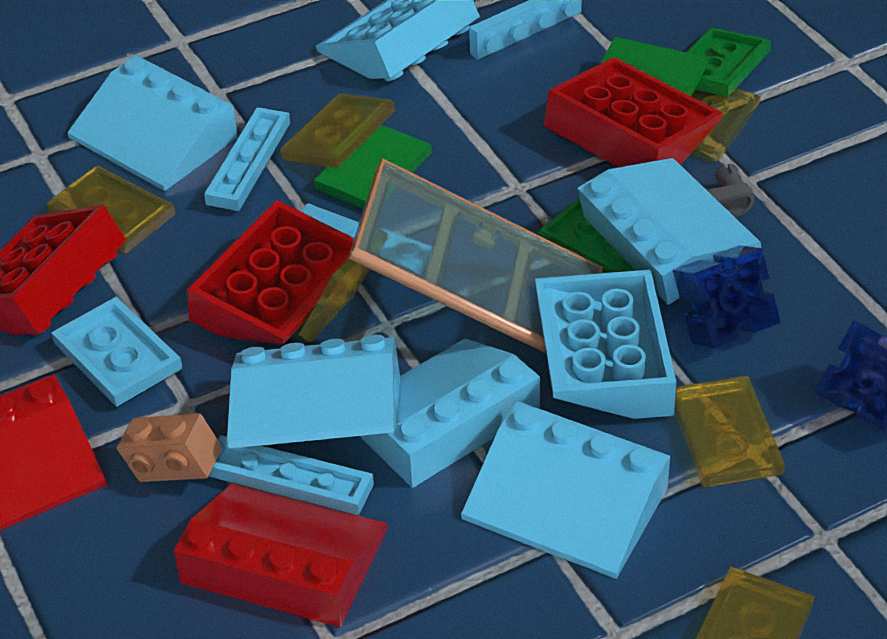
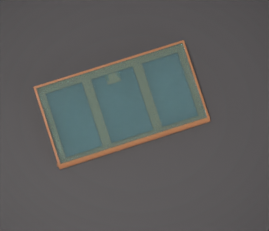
M383 158L376 167L348 259L544 353H546L535 289V279L600 274L603 271V267Z

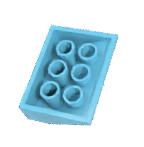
M386 0L315 47L319 53L369 79L384 78L385 81H391L403 75V69L407 66H412L425 60V54L429 51L437 50L447 45V39L451 36L459 35L469 30V24L480 16L473 0Z
M137 55L109 74L68 131L70 139L163 191L168 190L238 138L232 104Z
M674 158L608 169L578 187L584 218L635 271L651 270L655 291L667 305L761 248V242Z
M651 270L535 279L553 398L632 419L674 416L677 382Z
M369 335L359 341L344 342L342 339H329L323 341L320 345L304 346L302 343H289L280 349L264 350L262 347H250L244 349L241 353H236L231 368L227 432L228 449L394 433L401 383L395 337L384 338L382 335Z
M465 338L400 376L401 383L394 433L364 435L360 437L401 478L414 488L495 438L499 427L517 401L540 409V376L516 355Z
M517 401L496 433L461 513V517L463 520L617 579L668 489L670 456Z

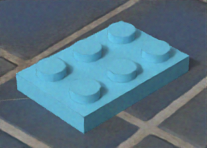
M114 297L51 332L54 344L116 407L183 369L181 358L118 297Z

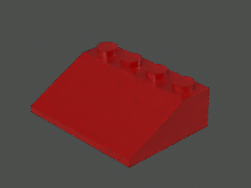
M613 57L548 91L544 126L556 132L560 137L583 147L587 152L594 153L617 168L674 158L681 165L720 122L723 112Z
M276 200L187 289L189 321L220 337L283 345L358 264L348 259L354 238Z
M104 204L34 215L0 249L1 331L12 335H38L44 332L51 325L50 320L57 312L67 308L74 301L73 296L77 291L90 284L96 278L95 273L98 269L117 256L118 248L127 239Z
M55 375L0 396V530L107 485L104 474L73 407Z
M232 483L191 519L173 552L179 580L182 584L341 628L384 538L388 524Z

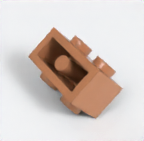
M201 413L133 418L116 449L139 482L208 478L223 447Z

